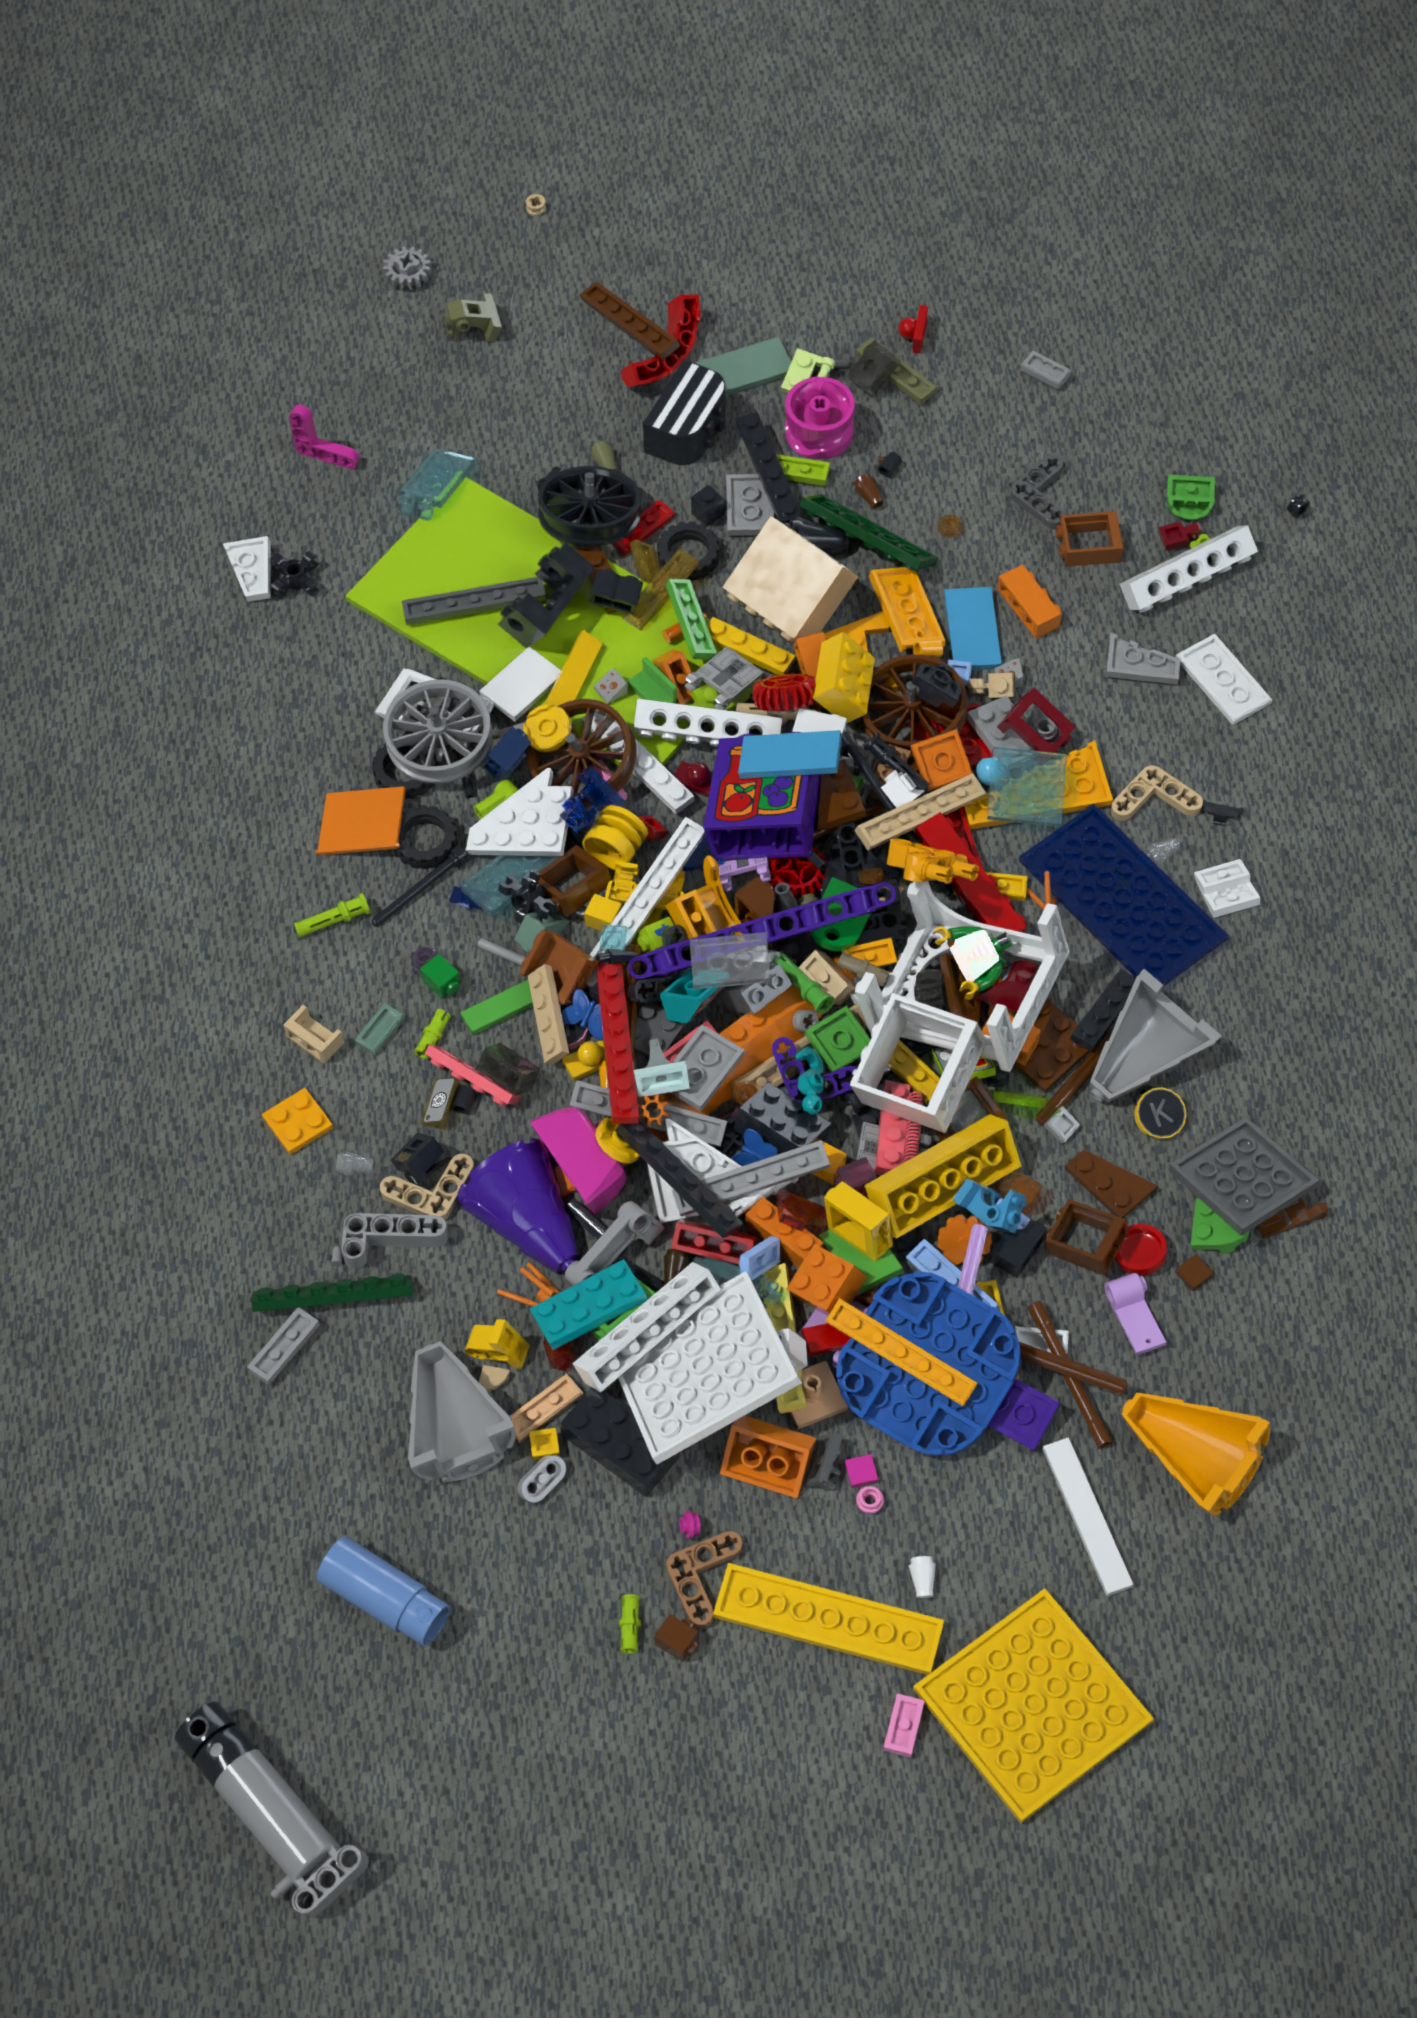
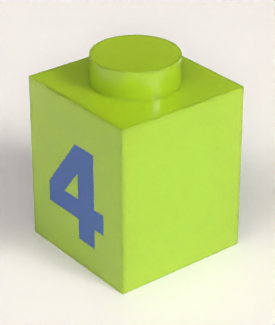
M670 917L647 925L636 934L638 944L645 954L663 947L662 932L666 927L673 926ZM672 934V939H677V935Z

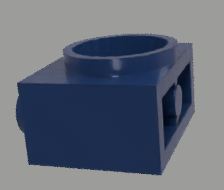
M512 726L485 757L480 766L496 780H499L501 777L506 779L527 755L524 750L531 743L528 740L527 734L521 729H515Z

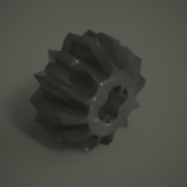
M933 969L918 972L916 975L918 1002L940 1010L944 1009L947 998L942 972Z

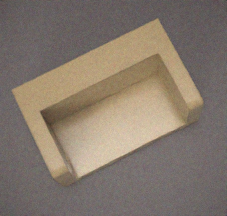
M815 950L799 967L811 981L819 982L821 989L826 994H831L834 997V1004L841 1006L850 998V994L855 991L856 984L840 967H837V964L825 952Z
M302 1005L283 1025L287 1038L324 1064L344 1044L342 1032L337 1029L332 1033L309 1016L308 1008L305 1005Z

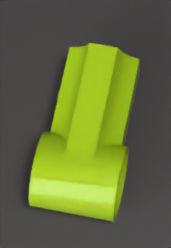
M510 780L501 781L495 787L492 795L473 806L480 820L519 789Z

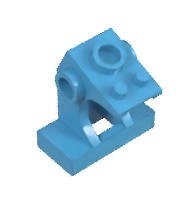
M968 1178L953 1198V1201L968 1209L987 1226L1010 1233H1016L1017 1226L1021 1221L1022 1209L1027 1205L1025 1201L1026 1196L1010 1189L1000 1204L995 1205L1002 1195L996 1190Z

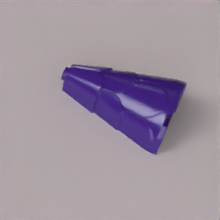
M532 1138L530 1143L527 1144L521 1140L498 1150L469 1174L471 1180L467 1185L463 1183L457 1193V1201L465 1211L494 1229V1232L518 1246L522 1253L559 1275L565 1272L570 1264L580 1261L571 1219L566 1214L562 1191L557 1182L551 1154L541 1140Z

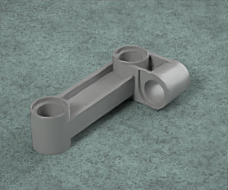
M628 1201L624 1203L618 1211V1218L583 1258L567 1267L565 1271L566 1280L570 1284L575 1285L608 1268L635 1237L642 1239L645 1245L650 1246L665 1227L635 1202Z

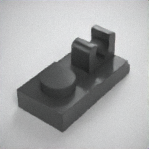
M836 1432L820 1436L804 1486L808 1488L819 1486L826 1491L836 1488V1485L831 1483L828 1477L829 1475L832 1477L840 1476V1470L832 1465L840 1455V1444L843 1436Z

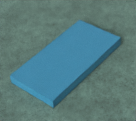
M992 588L944 589L952 660L972 662L971 670L994 669L1002 665Z
M841 731L744 736L738 771L740 779L838 773L842 740Z

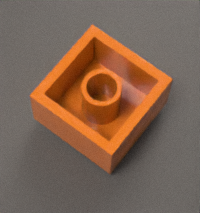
M814 1244L786 1289L801 1302L828 1316L839 1298L851 1304L867 1276L855 1265Z

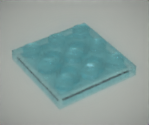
M993 747L987 819L1061 827L1067 754Z

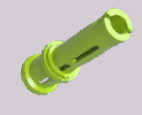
M360 893L359 897L347 902L340 901L335 908L297 923L295 922L294 926L299 938L342 920L350 922L353 917L363 913L370 914V909L363 893Z

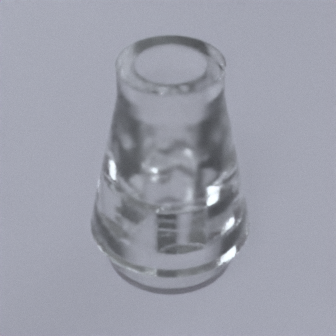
M1173 837L1168 840L1150 843L1143 849L1142 856L1148 866L1158 867L1175 852L1179 851L1180 845L1177 839Z
M345 1150L344 1153L337 1152L335 1173H342V1176L364 1173L372 1174L374 1158H368Z

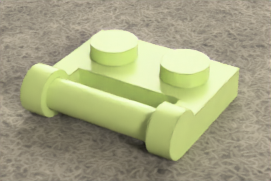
M797 348L782 383L781 391L788 394L794 385L802 380L811 378L815 366L821 367L817 377H827L829 371L833 369L835 361L829 357H820Z

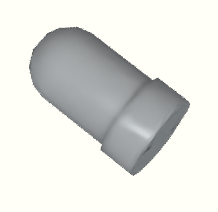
M339 1246L333 1248L332 1265H342V1248Z

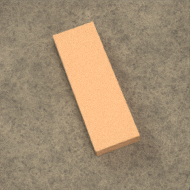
M567 1373L510 1415L515 1429V1438L519 1443L529 1437V1431L540 1429L584 1396L583 1391Z

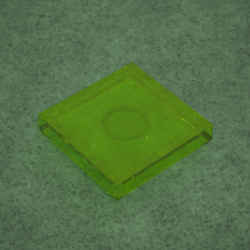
M995 1088L993 1100L1000 1103L1044 1108L1047 1097L1044 1094Z

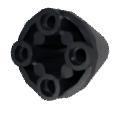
M792 516L789 522H784L785 525L829 556L841 554L848 549L849 536L841 530L797 516Z

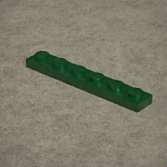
M398 1273L386 1278L370 1276L357 1281L342 1279L337 1283L315 1282L310 1286L288 1285L281 1289L265 1287L253 1291L252 1311L260 1312L412 1296V1275Z

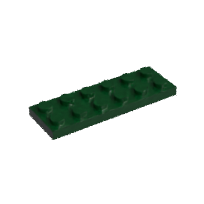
M823 494L803 497L800 506L806 509L807 514L825 519L827 525L845 530L847 536L865 541L864 545L871 549H880L884 552V556L889 559L902 561L904 563L903 566L909 570L916 571L935 566L939 558Z

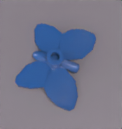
M577 989L573 996V1005L561 1012L563 1024L574 1025L582 1020L580 1026L585 1028L588 1023V1030L592 1036L602 1041L599 1004L596 1005L594 1000L589 1002L588 996L581 989Z
M746 1129L743 1135L746 1144L742 1147L744 1152H739L732 1156L731 1159L739 1165L745 1166L778 1155V1150L773 1145L765 1143L757 1131Z

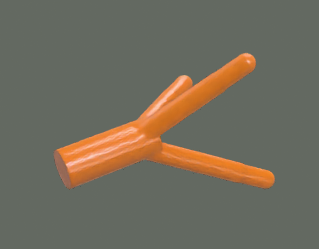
M1049 871L1044 873L1046 904L1029 888L1026 889L1027 894L1043 911L1047 903L1055 905L1061 889L1057 888L1051 899Z

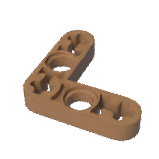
M735 1532L721 1533L675 1552L667 1559V1572L688 1620L698 1629L710 1626L713 1622V1609L697 1574L739 1556L742 1552V1539ZM726 1540H730L731 1543L736 1542L734 1550L730 1551L728 1547L720 1550L721 1556L717 1557L714 1544H717L718 1549L725 1546ZM705 1549L709 1550L713 1556L708 1562H701L697 1558V1553ZM678 1560L681 1564L686 1563L684 1565L686 1577L682 1580L679 1570L677 1568L672 1569L675 1567L674 1562ZM688 1584L696 1586L698 1589L697 1594L693 1597H686L682 1593L684 1586ZM698 1601L701 1611L708 1612L705 1614L706 1619L703 1621L699 1617L694 1618L696 1616L694 1604Z

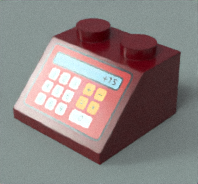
M1017 960L1003 967V971L996 984L981 991L977 1000L993 1005H1005L1007 1009L1018 1011L1040 966L1030 960Z

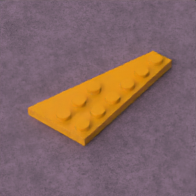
M1094 740L1088 743L1087 747L1079 751L1076 749L1070 752L1065 758L1058 761L1053 760L1023 775L1022 779L1003 785V788L1000 790L986 793L983 798L964 806L963 809L970 830L1112 806L1113 798Z

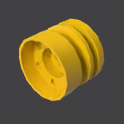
M609 805L605 806L595 825L591 827L585 836L582 844L586 852L608 868L616 870V861L630 863L635 855V851L639 849L647 837L648 831L644 823L635 814L620 806Z

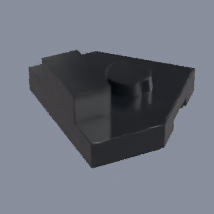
M920 664L911 682L920 688L917 696L936 708L942 702L953 708L958 701L962 689L957 681L952 680L947 664H938L937 666Z

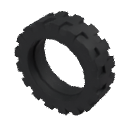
M690 521V523L686 524L685 522H679L676 526L673 524L668 527L667 531L664 530L662 532L661 538L657 542V558L659 566H662V570L665 573L677 561L669 554L671 546L682 540H695L701 542L708 550L705 557L691 564L692 568L697 564L692 571H690L691 569L684 570L690 563H682L672 571L670 577L675 579L682 572L678 577L679 579L685 578V580L692 579V581H696L698 578H704L708 576L709 572L714 571L715 564L719 562V542L717 536L714 537V532L711 529L708 530L704 524L698 525L696 522Z
M419 742L397 748V750L402 755H406ZM386 743L383 744L384 747L382 749L379 748L376 751V757H373L372 770L375 783L379 788L404 786L406 788L405 799H415L418 795L427 793V790L434 786L435 783H425L415 779L407 782L391 779L385 772L386 766L391 761ZM430 745L417 756L424 763L426 762ZM435 753L431 766H438Z
M420 805V808H409L408 812L402 813L398 841L400 847L394 849L397 858L400 857L402 863L405 865L409 864L412 868L429 869V867H438L440 863L447 859L450 850L458 843L453 818L448 817L446 811H440L436 806L430 808L427 805ZM418 824H434L445 833L443 842L429 851L411 849L404 842L406 832Z

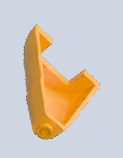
M1136 1393L1133 1399H1129L1122 1409L1123 1419L1152 1455L1157 1456L1172 1477L1179 1481L1201 1509L1214 1516L1220 1515L1221 1510L1219 1509L1221 1508L1228 1510L1245 1491L1263 1459V1456H1261V1446H1267L1270 1437V1422L1258 1416L1219 1410L1216 1407L1184 1403L1181 1399Z

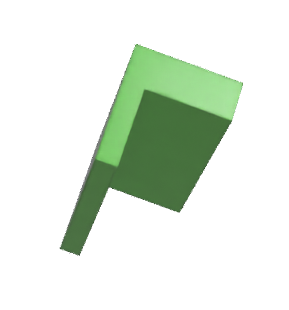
M647 657L643 658V671L628 680V687L641 699L677 704V686Z

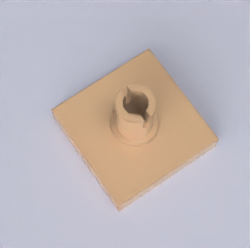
M827 1361L802 1370L807 1408L790 1412L797 1429L848 1410V1406L841 1395Z

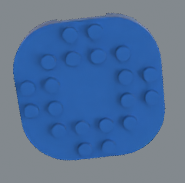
M913 1272L912 1274L897 1276L886 1282L875 1293L873 1301L865 1314L977 1382L978 1385L965 1406L962 1407L850 1337L847 1344H844L838 1357L836 1370L838 1386L848 1407L866 1423L917 1453L931 1457L952 1456L965 1451L981 1438L1014 1384L1021 1364L1019 1340L1010 1321L998 1309L987 1305L948 1282L947 1279L928 1272Z

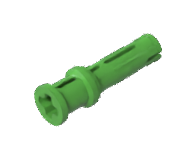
M781 953L780 957L776 956L773 963L781 965L790 982L801 991L802 999L809 1001L819 1015L828 1012L834 1005V997L831 994H826L821 989L819 982L811 981L786 954Z

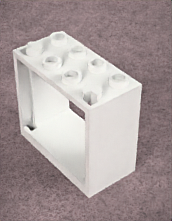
M892 993L890 1000L886 1005H883L882 1017L879 1023H876L872 1029V1038L869 1045L865 1046L861 1053V1062L858 1069L852 1072L853 1078L850 1086L863 1104L946 1133L987 1040L975 1021ZM907 1021L958 1039L928 1107L877 1089Z

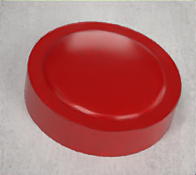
M1134 1224L1128 1226V1235L1115 1257L1117 1265L1126 1273H1136L1138 1276H1145L1156 1272L1163 1266L1167 1258V1244L1164 1235L1151 1225Z

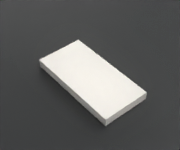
M1216 634L1176 655V658L1180 659V665L1232 725L1272 703L1271 697Z

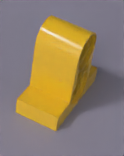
M496 1319L494 1326H473L465 1353L474 1358L479 1356L478 1359L506 1361L512 1368L522 1369L530 1345L506 1320Z

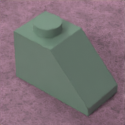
M550 910L547 919L541 918L537 912L528 913L525 915L514 940L521 944L522 949L530 952L535 937L542 930L554 931L560 934L570 921L557 912L553 913Z

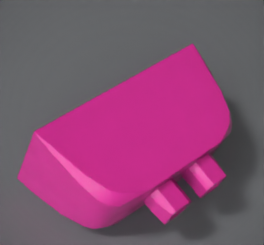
M577 1107L558 1109L530 1121L541 1141L594 1216H596L620 1192L627 1180V1174L622 1163L607 1155L597 1142L595 1136L596 1128L601 1121L594 1124Z

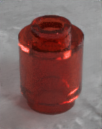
M544 1336L543 1345L551 1368L560 1371L570 1368L576 1360L571 1341L552 1350Z

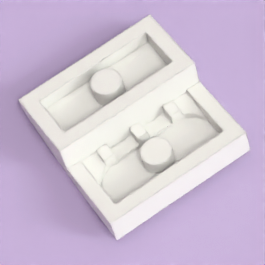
M1241 859L1194 872L1196 883L1213 918L1260 905V896L1251 884L1250 873Z

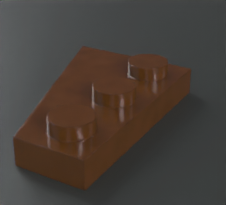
M944 953L939 960L950 1013L979 1023L981 1001L977 1000L979 993L975 991L971 1000L965 999L966 994L971 991L968 989L959 990L961 984L966 980L954 956Z
M1086 1150L1081 1151L1065 1165V1170L1107 1210L1121 1218H1125L1158 1188L1157 1185Z

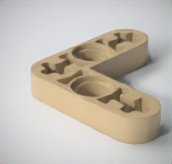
M1151 765L1145 767L1114 799L1111 814L1119 821H1126L1155 794L1183 814L1196 816L1202 810L1203 799L1198 793L1161 768ZM1153 775L1156 776V779H1154V778L1151 779V780L1148 779V776H1150V777H1152ZM1173 787L1178 790V793L1176 795H1169L1165 792V789ZM1137 789L1141 790L1144 795L1137 798L1132 796L1130 792ZM1127 801L1129 802L1127 810L1118 811V807L1122 808L1126 805ZM1187 802H1188V803H1192V802H1195V803H1196L1195 805H1191L1190 807L1187 806Z
M467 1154L454 1156L433 1192L401 1178L388 1176L380 1183L381 1196L386 1201L415 1214L437 1215L446 1220L457 1203V1193L463 1183L467 1185L471 1178L469 1174L474 1170L473 1160ZM465 1162L467 1165V1169L462 1168L459 1173V1178L456 1177L458 1173L457 1164L462 1165ZM448 1183H454L457 1185V1190L453 1193H446L443 1187ZM393 1185H396L397 1191L392 1190L391 1193H388L387 1187L391 1188ZM413 1194H418L422 1197L420 1203L413 1205L408 1202V1198ZM442 1197L444 1199L442 1203L443 1211L439 1210L437 1213H434L433 1207L437 1208L440 1205Z

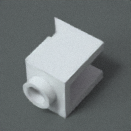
M896 770L884 778L886 784L881 787L896 808L913 801L924 792V790L915 789L916 785L907 773L903 774L901 771L898 774Z

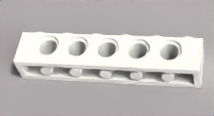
M1248 525L1236 526L1120 583V587L1129 609L1144 612L1153 608L1152 604L1157 601L1161 603L1173 598L1172 594L1177 591L1182 593L1192 588L1191 584L1197 581L1203 583L1212 578L1211 574L1215 572H1226L1232 568V564L1236 562L1240 564L1250 560V555L1258 552ZM1228 546L1231 548L1230 555L1227 554ZM1209 555L1211 557L1210 565L1207 562V558ZM1189 565L1192 567V573L1190 575L1188 574ZM1169 575L1172 576V583H1171V585L1168 583V576H1169ZM1150 584L1153 588L1151 595L1148 592V586Z
M637 699L633 732H638V736L652 737V734L661 735L662 739L669 741L683 738L686 739V742L692 744H700V741L710 742L711 746L718 747L719 738H736L743 734H749V731L754 728L760 730L762 735L780 734L782 718ZM655 716H662L665 718L666 723L662 726H656L652 719ZM680 719H686L690 726L687 729H680L676 722ZM704 722H709L713 725L714 730L706 733L701 729L700 725ZM733 725L737 728L738 733L730 736L726 734L725 727Z
M692 1262L577 1359L573 1365L585 1384L602 1392L718 1293L721 1289L709 1269Z

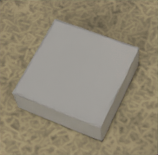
M1063 1106L1058 1108L1044 1124V1127L1060 1143H1065L1080 1126L1078 1121Z

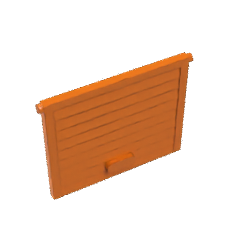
M401 786L326 793L318 850H315V854L328 855L399 848L400 843L398 841L406 788Z

